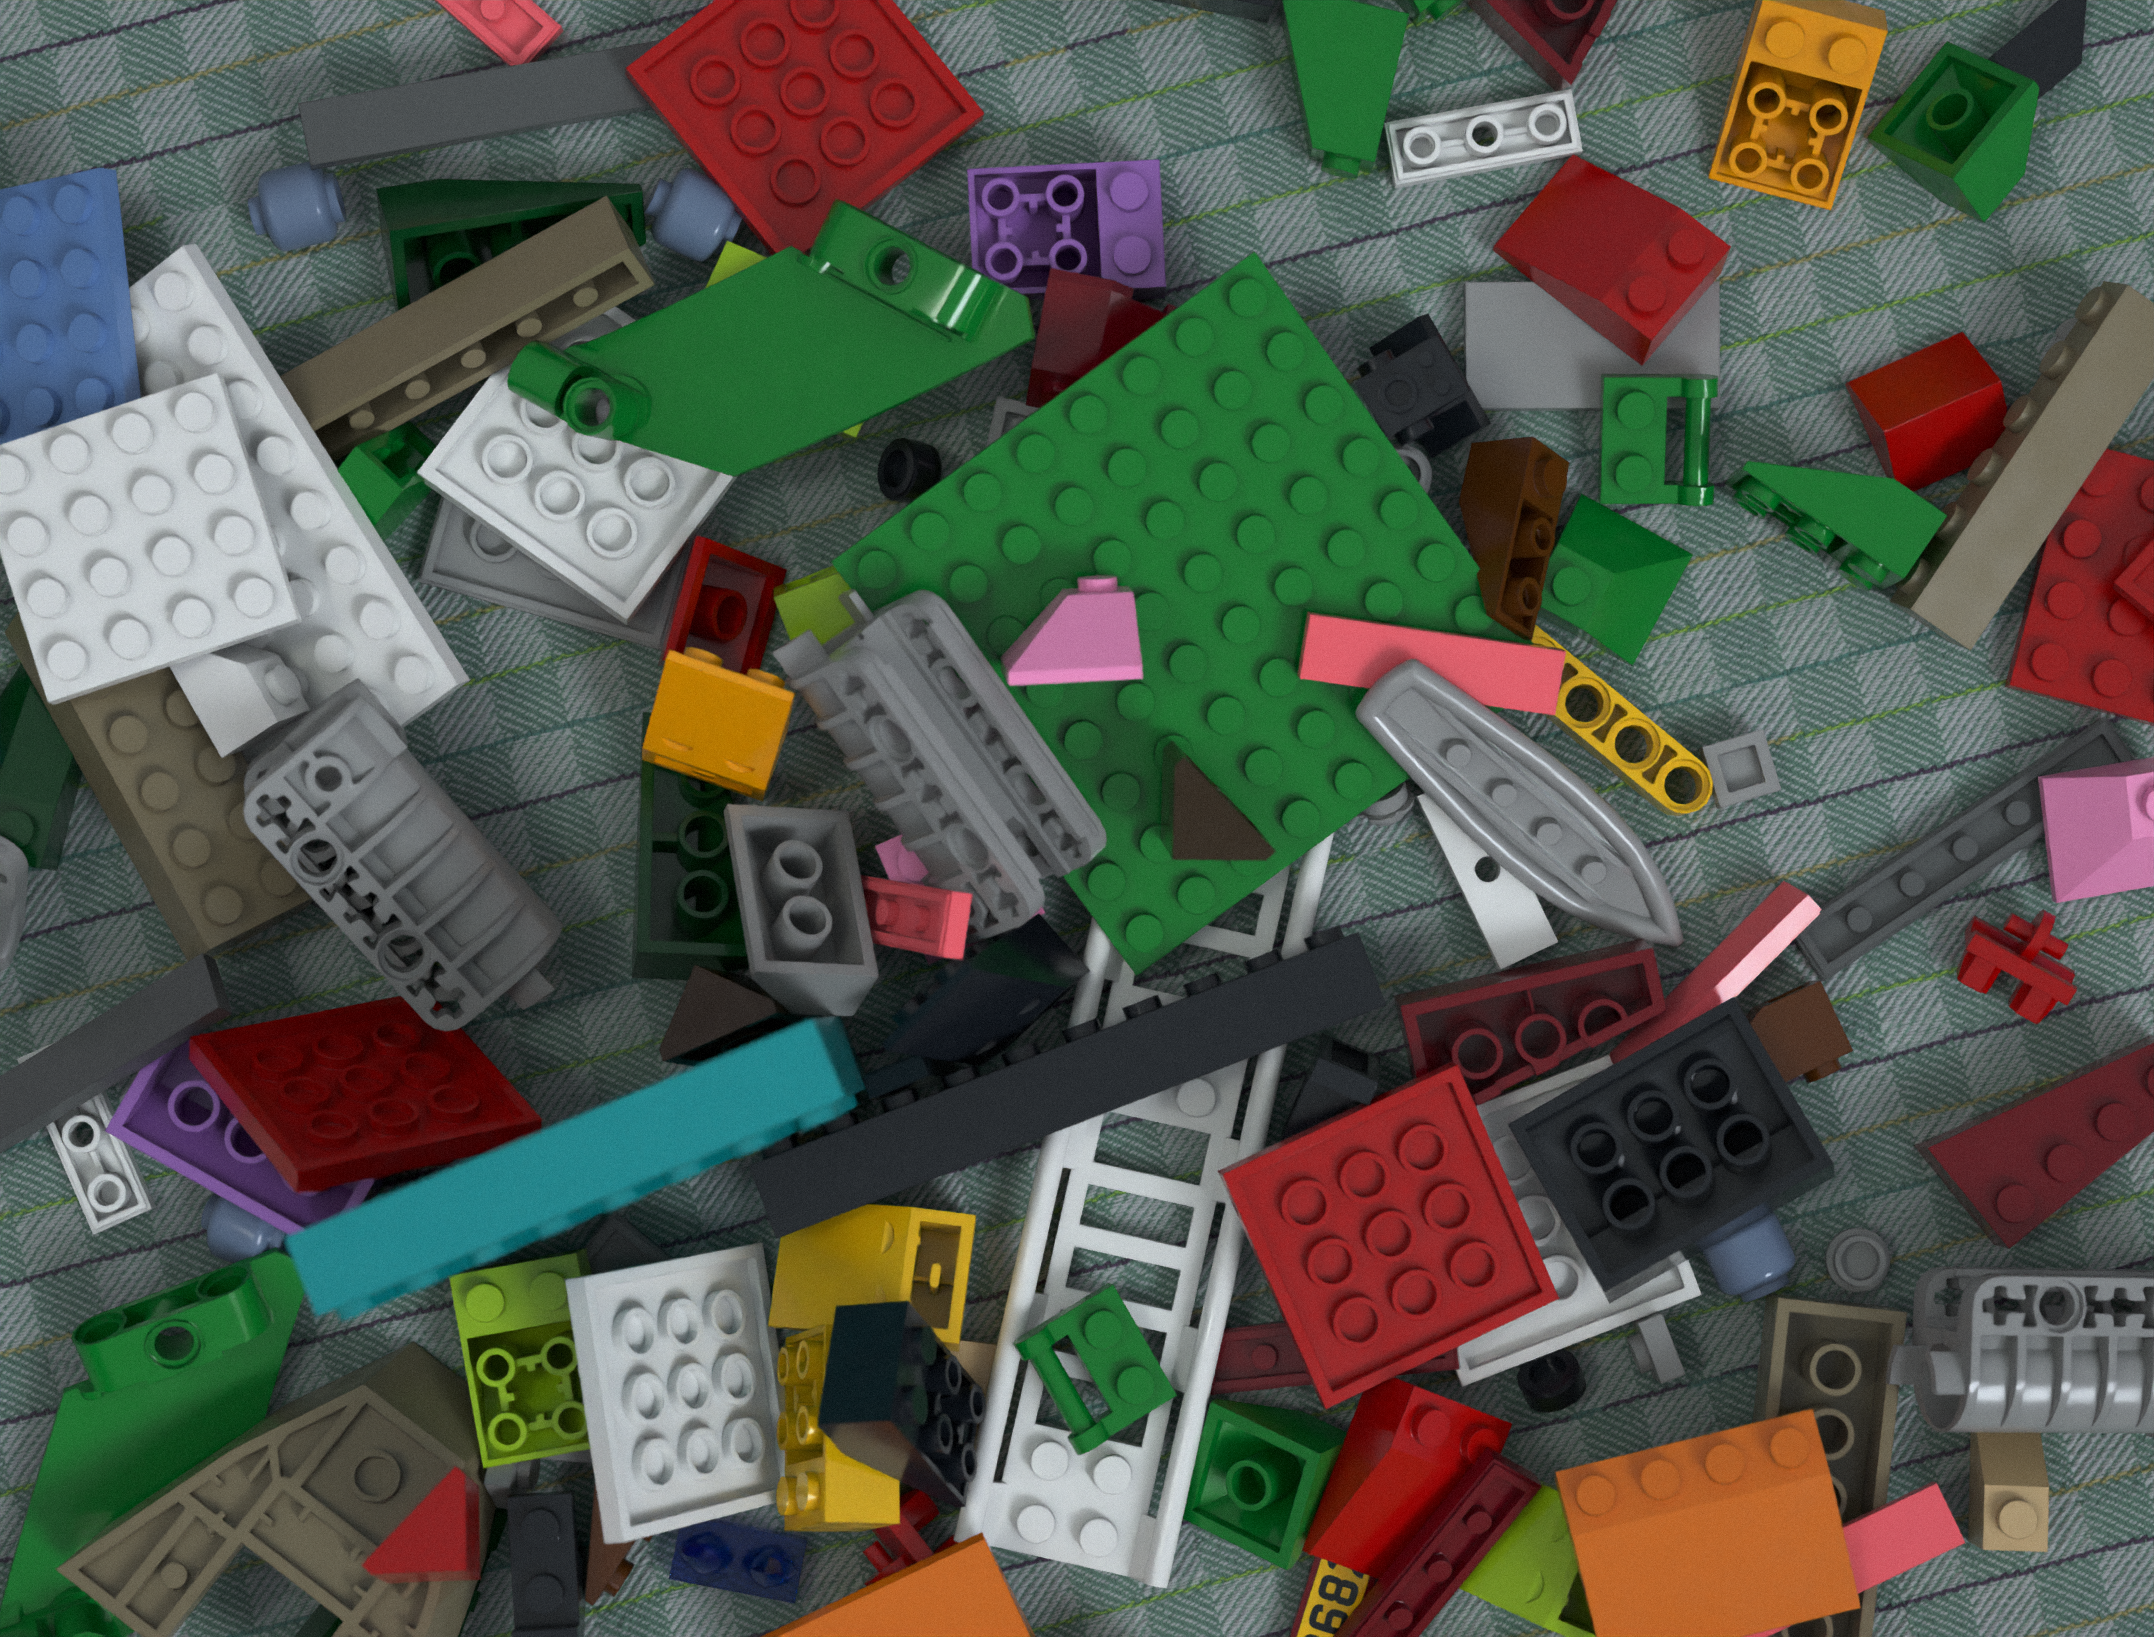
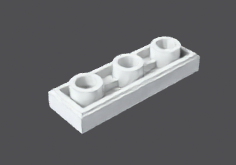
M1571 89L1391 121L1383 125L1394 189L1571 157L1572 155L1577 156L1583 152ZM1480 128L1487 129L1492 133L1494 143L1486 147L1480 146L1474 141L1472 132Z
M1426 793L1417 796L1416 800L1498 969L1501 970L1557 943L1558 940L1535 892L1494 861ZM1481 858H1489L1496 864L1497 874L1490 882L1480 880L1475 873L1476 863Z
M50 1045L18 1058V1063L21 1064ZM103 1091L46 1126L93 1235L156 1208L129 1144L105 1132L115 1114L106 1091ZM82 1122L88 1123L94 1131L93 1140L87 1146L80 1143L76 1135L77 1128Z

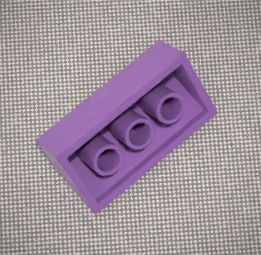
M190 1039L140 1069L105 1129V1132L288 1235L373 1201L386 1179H365L332 1186L322 1192L296 1194L189 1060Z

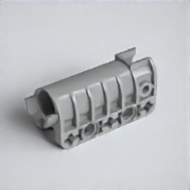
M850 589L838 596V599L855 623L823 645L820 644L812 631L808 629L773 652L775 658L788 674L786 678L787 684L792 690H799L817 715L815 723L819 729L829 732L845 754L843 762L850 771L856 770L874 795L872 803L877 810L885 811L902 834V845L907 851H914L929 873L921 879L924 885L972 894L965 945L1022 926L1044 905L1045 895L1039 879L1053 874L1058 878L1067 875L1072 870L1085 866L1105 847L1107 837L1101 821L954 612L942 598L926 590L915 591L871 613L856 590ZM952 667H954L964 683L956 676ZM1027 774L1031 776L1039 789L1031 782Z
M359 678L348 683L320 703L248 765L244 775L245 799L243 803L246 824L252 833L418 1015L433 1028L443 1031L457 1030L469 1023L505 992L523 1010L534 1005L555 990V987L543 975L540 969L549 961L545 955L560 936L563 923L407 749L406 731ZM267 769L268 772L260 777L259 773ZM284 795L289 799L287 804L280 798ZM286 812L288 819L286 822H283L277 815ZM308 818L313 823V825L297 832L304 819ZM316 839L329 843L319 848L305 845L310 840ZM278 840H282L287 847H284ZM337 854L329 869H326L320 863ZM348 866H352L357 873L347 876L346 869ZM346 882H348L352 889L347 890L344 887ZM323 888H325L331 895H327ZM370 892L376 895L373 902L372 898L368 895ZM373 903L374 911L372 915H367L363 909L369 908ZM392 914H395L400 919L382 929L383 923L386 924ZM366 936H369L374 943H371ZM397 936H412V938L406 941L392 940ZM423 947V953L419 952L413 962H410L405 957ZM437 961L442 965V968L433 971L436 981L432 983L428 979L432 975L431 968L434 962ZM412 983L417 990H414L409 984ZM456 998L459 999L461 1007L454 1013L447 1007L441 1008L437 1012L432 1009L436 1001H452Z
M1953 1266L1931 1268L1921 1275L1914 1291L1912 1345H1893L1887 1363L1885 1384L1913 1385L1922 1416L1927 1424L1938 1432L2143 1433L2154 1438V1270ZM1947 1282L1948 1288L1963 1291L1961 1302L1948 1303L1945 1310L1944 1305L1935 1303L1934 1296L1935 1291L1945 1289ZM2044 1292H2062L2066 1303L2064 1309L2058 1305L2040 1303ZM1994 1293L2002 1298L2019 1299L2018 1306L2014 1311H1997L1994 1305ZM2115 1296L2118 1299L2135 1301V1306L2131 1312L2115 1313L2111 1306V1299ZM2086 1299L2090 1300L2091 1305H2087Z

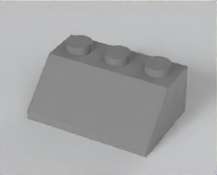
M727 804L724 809V817L751 978L791 1014L853 1016L878 979L879 974L849 811Z

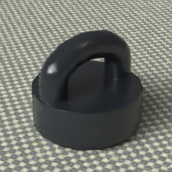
M908 438L895 439L886 447L878 464L877 478L880 490L886 498L892 501L909 504L941 480L942 462L939 452L930 444Z
M1563 1348L1523 1363L1517 1374L1518 1386L1524 1399L1532 1410L1540 1413L1563 1410L1577 1402L1586 1390V1381L1578 1360L1571 1352Z

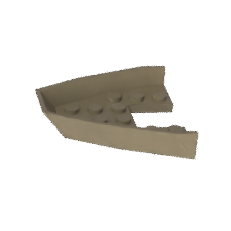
M415 1342L405 1345L282 1406L111 1522L57 1567L56 1570L142 1637H173L245 1545L344 1621L332 1637H458L478 1580L386 1583L371 1575L361 1565L442 1479L457 1466L479 1486L481 1573L486 1558L496 1505L483 1484L487 1468H483L468 1383Z

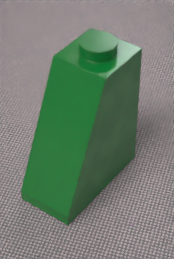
M1281 0L1279 13L1309 159L1322 162L1320 169L1323 172L1338 177L1357 178L1359 171L1371 173L1378 151L1409 14L1352 0Z
M410 421L355 446L337 469L383 542L433 490L425 484V479L418 475L417 471L436 448V445Z

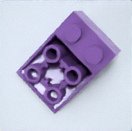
M1159 159L967 169L973 269L1025 295L1031 300H1044L1050 268L1117 281L1134 289L1133 300L1165 298L1166 277Z

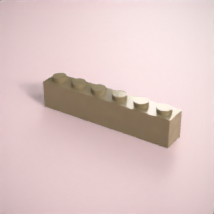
M605 196L286 372L280 378L334 462L350 453L355 446L396 428L512 364L518 353L531 341L538 340L550 343L654 286L655 283L633 232L609 198Z
M2104 281L2100 287L2093 288L2082 299L2075 313V318L2078 321L2065 340L2054 344L2045 354L2039 366V372L2042 373L2028 395H2022L2011 405L2003 420V425L2006 427L1992 449L1984 450L1972 463L1967 474V479L1970 482L1956 502L1949 503L1941 510L1947 517L1904 580L1895 584L1898 589L1890 602L1952 644L1971 651L2154 378V303L2127 284Z

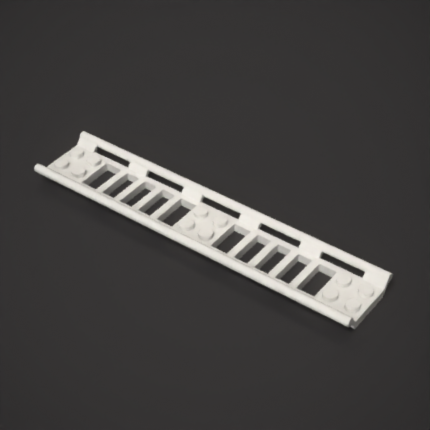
M1334 833L1310 849L1302 857L1281 952L1283 960L1308 951L1304 938L1312 935ZM1291 864L1251 892L1263 896L1254 935L1206 925L1183 943L1248 957L1249 959L1272 951ZM1092 916L1082 960L1090 971L1077 983L1067 1029L1096 1018L1105 979L1113 982L1102 1029L1126 1020L1122 1008L1152 996L1159 995L1162 1006L1185 998L1133 986L1135 973ZM1287 1044L1263 1052L1258 1056L1240 1140L1232 1139L1231 1135L1248 1059L1110 1111L1209 1133L1210 1136L1199 1185L1095 1162L1094 1157L1104 1114L1043 1137L985 1396V1415L982 1422L979 1423L974 1446L977 1457V1473L974 1481L969 1482L966 1507L960 1508L954 1541L960 1543L982 1532L989 1546L1128 1576L1154 1587H1168L1245 1239V1231L1218 1171L1265 1148ZM1062 1168H1070L1071 1171L1044 1292H1035ZM1088 1184L1194 1207L1185 1247L1080 1224ZM1218 1201L1226 1205L1199 1328H1195L1189 1325L1215 1207ZM1074 1247L1180 1270L1171 1309L1121 1298L1138 1327L1166 1333L1159 1365L1174 1391L1184 1392L1157 1517L1148 1514L1173 1398L1148 1413L1141 1445L1109 1438L1097 1448L1085 1454L1077 1455L1068 1440V1436L1072 1433L1070 1429L1036 1422L1044 1384L1030 1360H1028L1002 1481L993 1480L1020 1362V1355L1013 1342L1026 1332L1058 1314L1061 1309L1068 1308L1092 1293V1291L1066 1286ZM1053 1348L1069 1377L1092 1382L1076 1353Z

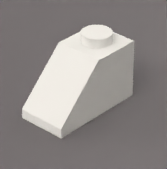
M238 643L169 666L221 758L255 747L311 711L301 694L302 689L298 678L292 670L284 665L279 654L251 645Z

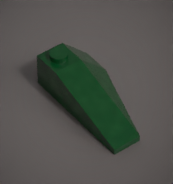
M434 179L376 188L382 244L396 312L605 196L609 198L627 223L639 247L646 244L643 190L640 184Z
M21 663L0 695V836L13 842L22 850L27 858L28 866L57 871L83 772Z
M643 712L633 912L632 978L689 980L694 965L726 972L748 967L749 961L724 817V809L727 804H733L728 789L642 760V747L651 713Z

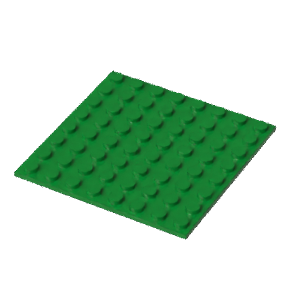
M1254 251L831 560V563L850 589L856 590L871 613L920 590L933 592L942 598L954 612L1101 821L1107 837L1105 847L1085 866L1074 869L1063 877L1136 976L1410 777L1356 717L1357 707L1368 692V688L1300 679L1297 676L1307 612L1534 645L1531 640H1523L1487 616L1477 573L1480 570L1479 566ZM1112 575L1117 576V586H1129L1134 592L1143 679L1008 685L1001 671V656L1062 589L1078 588L1079 577ZM952 667L956 676L964 683L957 671ZM1486 706L1496 714L1504 709L1500 707ZM1171 740L1263 833L1276 851L1267 860H1172L1161 841L1163 748ZM1027 774L1031 782L1039 789L1031 776Z

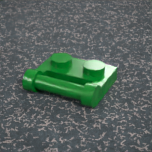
M1601 374L1598 501L1600 504H1680L1686 506H1708L1714 504L1715 484L1708 482L1711 398L1718 396V376L1710 374ZM1667 397L1686 398L1683 481H1665Z
M1107 1283L1013 1342L1022 1361H1031L1072 1432L1068 1436V1440L1077 1455L1085 1454L1097 1448L1108 1440L1111 1435L1177 1396L1116 1288L1111 1283ZM1065 1336L1108 1410L1095 1418L1090 1414L1052 1348L1058 1340Z

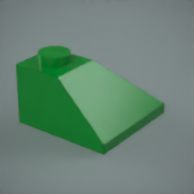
M1947 41L1869 134L1867 139L1876 149L1939 201L1985 223L2025 174L2040 88L2034 80Z
M1581 494L1556 538L1550 553L1542 591V604L1538 611V616L1629 666H1633L1693 554Z
M1222 1399L1211 1401L1199 1442L1183 1519L1285 1570L1292 1568L1302 1553L1304 1543L1344 1444L1347 1432L1300 1410Z

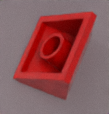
M1963 331L1845 384L1886 477L1894 478L1913 492L1971 467L1975 459L1984 450L1992 449L2006 428L2003 425V420L2007 413L2002 382Z
M696 536L691 543L658 666L664 667L669 650L684 654L687 647H692L718 656L723 660L721 668L746 676L749 669L760 670L777 608L774 600V588L783 584L787 569L706 537Z
M455 1466L361 1566L371 1575L386 1583L480 1580L479 1486Z

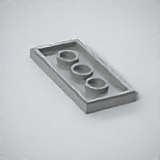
M1714 281L1643 366L1534 282H1465L1464 377L1484 411H1600L1601 374L1718 376V396L1711 398V411H1718L1721 408L1720 281ZM1667 397V411H1685V397Z
M443 496L440 499L417 581L422 584L662 651L691 543L697 536L698 531L628 625L622 623Z

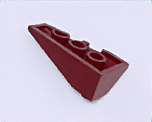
M1050 268L1031 366L1026 406L1040 408L1177 307L1168 304L1162 312L1133 300L1134 289L1117 281Z

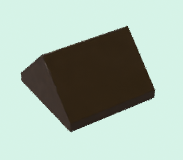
M1173 740L1163 748L1161 841L1172 860H1267L1276 852L1263 833Z
M694 965L659 1051L663 1062L697 1067L813 1018H823V1015L791 1014L753 979L741 974Z

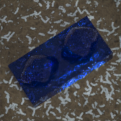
M717 1519L681 1527L678 1530L669 1579L795 1604L809 1537Z

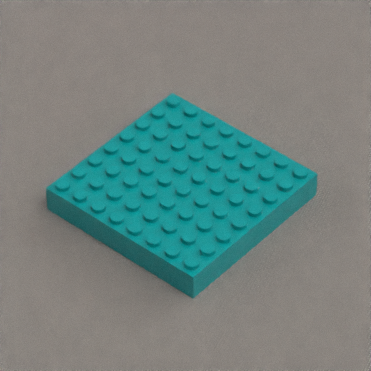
M842 1017L813 1018L284 1237L316 1317L336 1310L340 1322H343L405 1294L408 1295L442 1281L470 1267L473 1268L500 1257L535 1240H541L570 1228L602 1212L606 1213L628 1204L662 1187L671 1186L705 1172L729 1159H736L763 1148L798 1130L801 1132L833 1119L862 1104L857 1092L866 1089L862 1079L866 1076Z

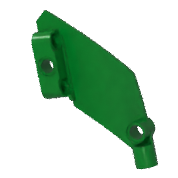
M835 198L810 249V255L793 246H789L714 285L587 343L573 345L561 350L550 343L538 340L531 341L523 347L513 361L508 374L507 384L511 392L567 422L576 433L610 441H621L737 477L814 445L923 395L1035 339L1028 297L877 217ZM907 254L910 263L908 275L902 282L895 284L892 278L893 265L900 256ZM607 395L610 410L604 422L599 424L596 417V408L601 398Z
M275 1247L259 1255L243 1259L94 1315L78 1325L73 1331L71 1340L89 1379L66 1387L63 1390L0 1603V1637H127L134 1632L132 1628L63 1576L56 1568L111 1522L265 1419L276 1379L305 1293L304 1285L290 1253ZM173 1326L186 1329L180 1334L172 1336L160 1333L162 1330Z

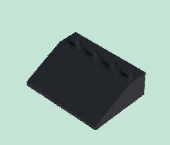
M1735 997L1730 998L1508 1124L1609 1304L1835 1177L1833 1161Z

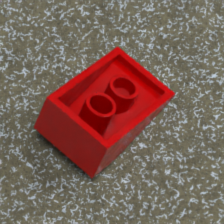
M1572 155L1493 247L1495 253L1641 366L1644 365L1721 274L1731 249L1730 245L1680 207L1575 155Z
M1396 1377L1364 1391L1302 1551L1380 1579L1470 1467L1475 1464L1484 1450L1489 1447L1501 1454L1512 1423Z

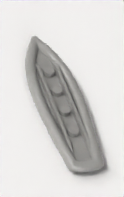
M1408 659L1397 665L1372 685L1357 707V719L1447 816L1500 866L1530 890L1564 912L1596 927L1635 940L1643 939L1646 942L1678 947L1683 943V934L1675 903L1660 869L1641 839L1622 817L1577 774L1502 717L1416 659Z

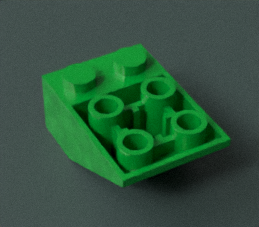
M1747 461L1725 481L1726 485L1736 491L1732 499L1741 508L1760 519H1764L1768 513L1789 527L1785 532V536L1791 542L1813 555H1817L1820 549L1841 563L1837 569L1840 575L1865 591H1870L1873 585L1882 591L1904 580L1947 517L1944 512L1894 478Z

